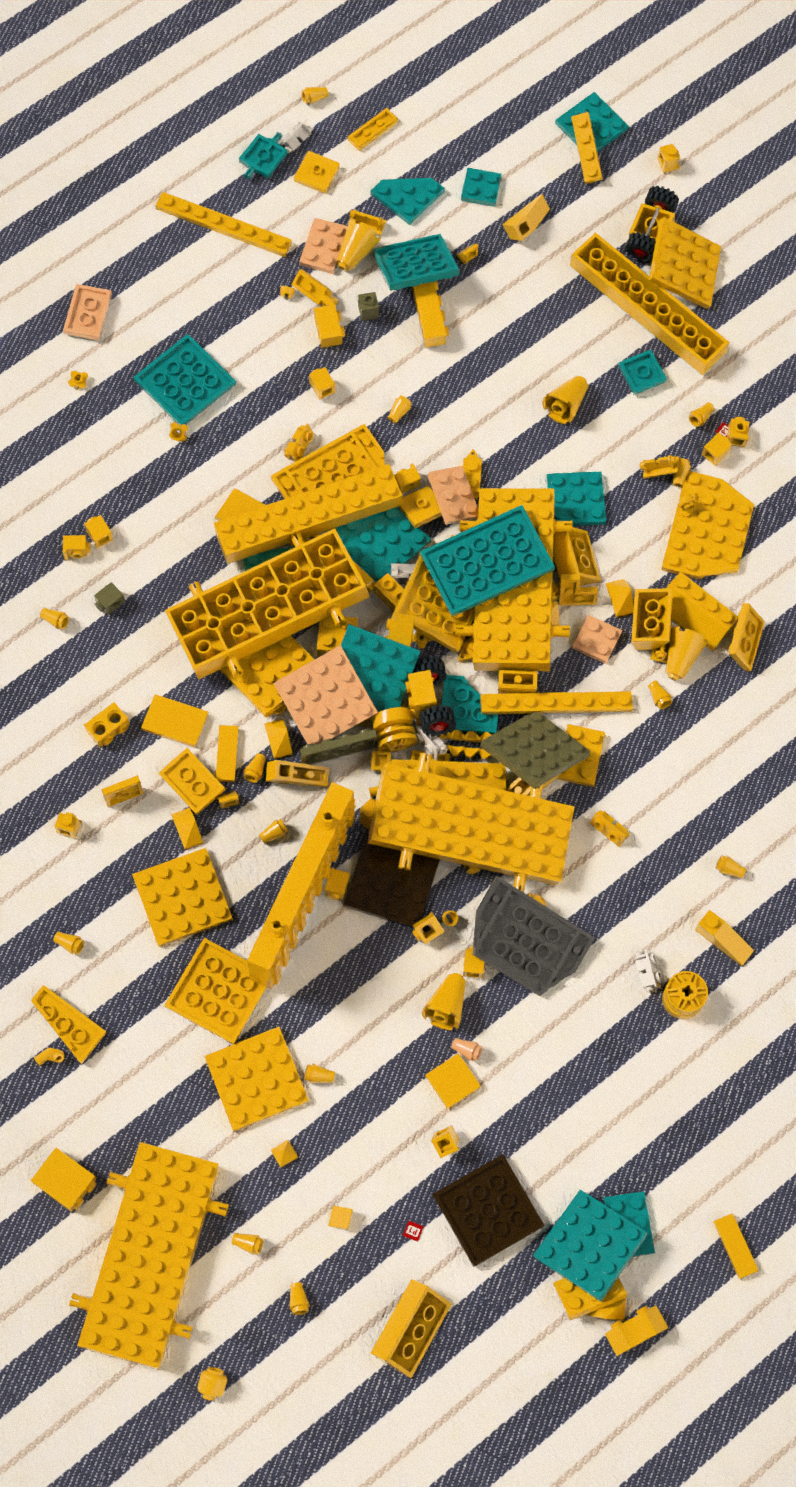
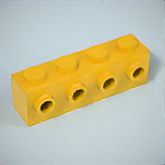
M437 280L432 283L427 282L418 286H411L425 348L446 344V337H449L448 326H444L443 323L446 319L444 310H440L442 300L441 296L437 295L436 292L438 290Z

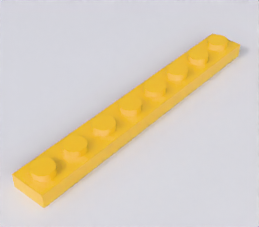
M163 191L155 205L156 210L282 257H286L292 245V239Z
M631 691L480 695L481 714L632 712L633 710Z

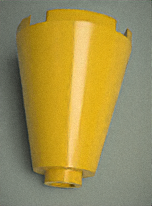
M351 219L337 258L338 267L344 271L353 270L381 240V236L377 238V232L363 222L357 224L355 219Z
M574 376L546 394L542 405L543 409H547L550 413L548 416L561 424L570 423L574 419L588 389L587 380L581 376Z
M674 626L671 630L665 672L668 674V678L674 681L684 679L708 642V639L704 640L705 637L690 629L679 631L680 627Z
M448 974L424 1006L421 1014L425 1020L427 1017L432 1020L431 1024L444 1030H452L453 1027L458 1029L466 981L461 974Z

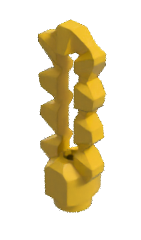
M454 730L452 733L447 732L445 736L440 734L441 737L439 738L481 742L491 736V734L484 732L479 737L474 731H468L464 735L461 731ZM446 745L447 751L450 750L452 757L459 756L461 752H464L465 757L469 759L478 752L482 760L492 756L480 748Z

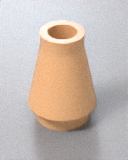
M455 1038L451 1049L457 1051L470 1061H478L483 1046H480L478 1042Z

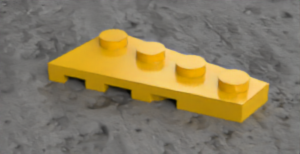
M44 985L31 999L33 1005L82 1065L105 1036L106 1031Z

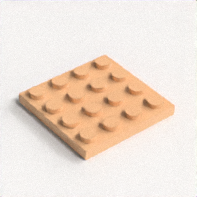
M341 645L274 683L307 744L317 745L321 744L323 740L333 739L378 713Z

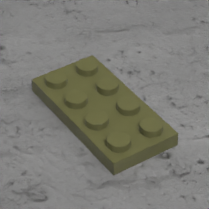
M364 729L359 734H345L340 739H326L317 745L307 744L300 749V761L302 764L312 765L376 748L375 729L371 731L370 729Z

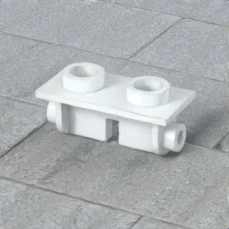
M307 119L303 123L299 121L292 128L294 132L291 135L287 133L281 139L283 143L280 146L284 145L287 153H293L301 144L297 138L303 142L312 134L313 129L311 126L305 125Z
M391 563V576L397 582H408L416 564Z
M417 724L415 725L417 743L423 746L427 755H432V758L437 761L438 754H445L447 752L446 744L439 737L437 738V735L431 737V734L427 736L426 733H423L422 727L419 728Z
M644 949L645 954L643 952L636 953L635 960L638 971L646 970V973L640 975L643 989H646V992L653 991L654 986L662 989L660 983L663 981L660 972L656 970L655 964H657L655 954L647 949Z

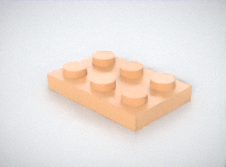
M314 218L299 266L334 274L337 258L348 226Z
M76 284L63 329L64 334L99 340L112 295L111 290Z
M463 466L428 473V478L445 525L458 523L460 520L468 521L478 518L479 510Z

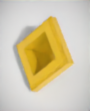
M289 1140L271 1149L280 1168L298 1158Z

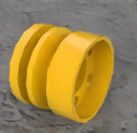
M395 707L380 711L372 716L373 730L375 729L376 733H378L377 747L379 751H401L417 743L415 729L411 727L413 720L410 709Z
M682 971L675 974L669 980L662 994V1003L665 1010L671 1016L678 1019H689L696 1016L707 1000L708 987L703 978L691 971ZM684 990H688V997L685 996Z

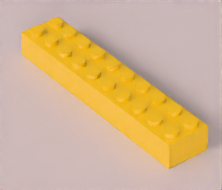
M596 232L571 255L570 266L701 375H704L727 353L730 343L663 287L650 282L649 276Z
M387 464L215 522L214 530L226 563L229 564L292 543L290 538L293 534L296 539L298 538L296 533H301L302 537L306 538L401 506L402 494L392 469Z

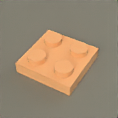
M588 615L572 649L607 664L622 630Z

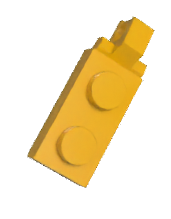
M299 269L291 284L293 287L318 305L335 304L336 306L339 300L331 295L332 291L303 269Z

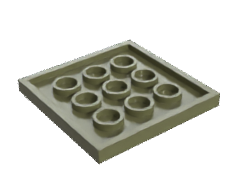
M538 712L530 713L482 740L480 746L534 789L588 758L590 755V750Z

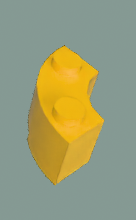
M646 1305L636 1311L637 1316L624 1323L622 1320H619L610 1325L612 1329L606 1332L605 1335L617 1356L668 1329L657 1306L648 1309Z

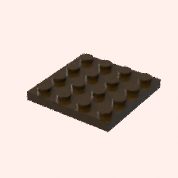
M367 833L343 907L415 929L413 925L422 918L440 859L413 854L411 869H399L401 851L367 843L369 836Z
M504 1154L432 1194L473 1268L545 1226Z

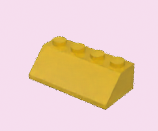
M682 572L667 586V588H673L671 620L684 630L690 629L705 637L704 640L708 639L706 647L713 652L735 628L738 616Z
M411 1279L374 1345L371 1354L407 1377L412 1378L452 1304L427 1285Z

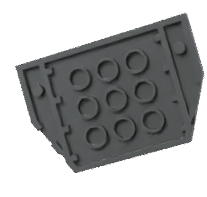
M496 876L476 909L472 955L537 996H541L549 988L554 987L561 980L576 972L595 937Z

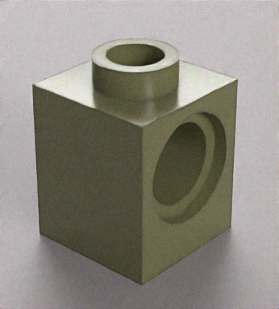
M376 292L358 295V309L361 321L379 318Z
M112 582L94 595L96 608L100 612L104 611L107 615L125 603L124 595Z

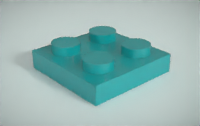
M467 167L461 201L495 207L502 173Z
M652 350L618 363V367L633 395L667 381Z

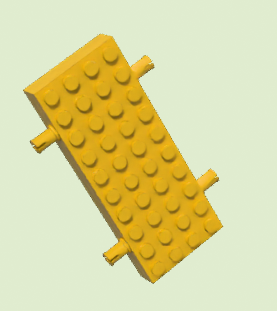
M479 488L477 521L460 520V532L523 505L553 562L554 534L556 532L572 533L573 528L572 521H556L554 519V488ZM553 571L475 606L473 625L456 624V637L473 636L474 671H550L551 639L553 637H570V625L552 624Z
M335 528L307 542L304 541L301 533H296L297 539L293 534L290 540L295 548L208 590L203 591L200 582H194L197 589L191 583L189 589L193 597L165 610L198 680L226 666L229 667L232 676L238 678L236 670H238L240 676L244 674V670L238 660L329 616L332 617L337 628L342 627L339 620H341L343 626L347 624L342 610L369 598V594L363 579Z
M420 753L417 770L388 763L382 767L367 843L400 850L399 869L410 870L413 854H418L514 876V887L522 892L525 890L526 879L551 885L561 883L574 806L542 799L543 784L536 789L531 787L530 796L431 774L429 768L432 755L428 754L426 756V753Z
M331 783L247 959L251 981L269 989H272L274 984H279L282 974H280L282 967L286 968L288 965L290 950L295 949L299 940L297 938L299 931L303 932L306 926L307 914L311 915L315 907V897H319L323 890V880H327L331 873L332 861L336 862L340 853L338 851L340 844L344 845L347 839L348 827L352 828L356 817L354 816L356 811L354 810L356 805L354 804L356 799H354V791L336 783Z
M140 1142L130 1175L124 1176L113 1172L109 1173L110 1178H108L107 1184L124 1188L125 1192L93 1296L89 1298L75 1293L71 1296L72 1299L79 1302L70 1300L69 1306L87 1310V1316L77 1346L160 1370L170 1336L173 1334L190 1340L191 1333L184 1332V1330L193 1332V1326L178 1323L175 1318L206 1213L211 1212L226 1217V1210L229 1208V1204L214 1201L211 1198L220 1169L218 1163Z

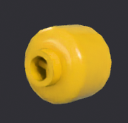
M208 1367L207 1370L201 1372L197 1389L203 1394L204 1399L214 1401L215 1398L223 1396L227 1383L224 1371L219 1368Z

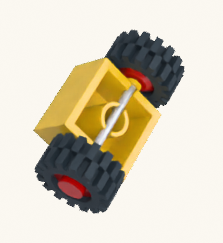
M658 185L650 187L644 201L645 204L641 203L625 246V251L628 252V255H632V258H637L638 261L642 260V262H651L653 259L660 219L665 217L675 222L674 212L679 202L678 195L674 191H670L669 188L664 189V186L660 188Z
M425 656L423 660L417 659L413 672L408 674L409 682H405L412 720L416 719L417 725L422 727L423 733H426L427 736L431 734V737L435 735L441 737L440 734L445 736L447 732L451 733L452 729L456 728L454 710L451 707L448 708L447 705L444 707L438 705L437 707L434 686H438L437 683L442 684L447 677L444 661L437 656L434 658L432 656L426 658Z

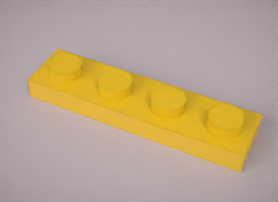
M588 112L571 116L584 181L586 184L603 180L590 115Z

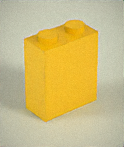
M58 1148L52 1151L30 1180L35 1186L70 1212L80 1208L84 1202L82 1198L87 1192L91 1193L97 1184L95 1182L97 1178Z

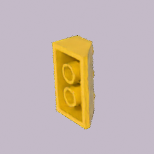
M573 527L572 533L556 532L554 534L553 556L559 581L562 574H580V586L600 582L601 578L588 531Z
M673 588L635 589L631 642L636 650H655L670 642Z

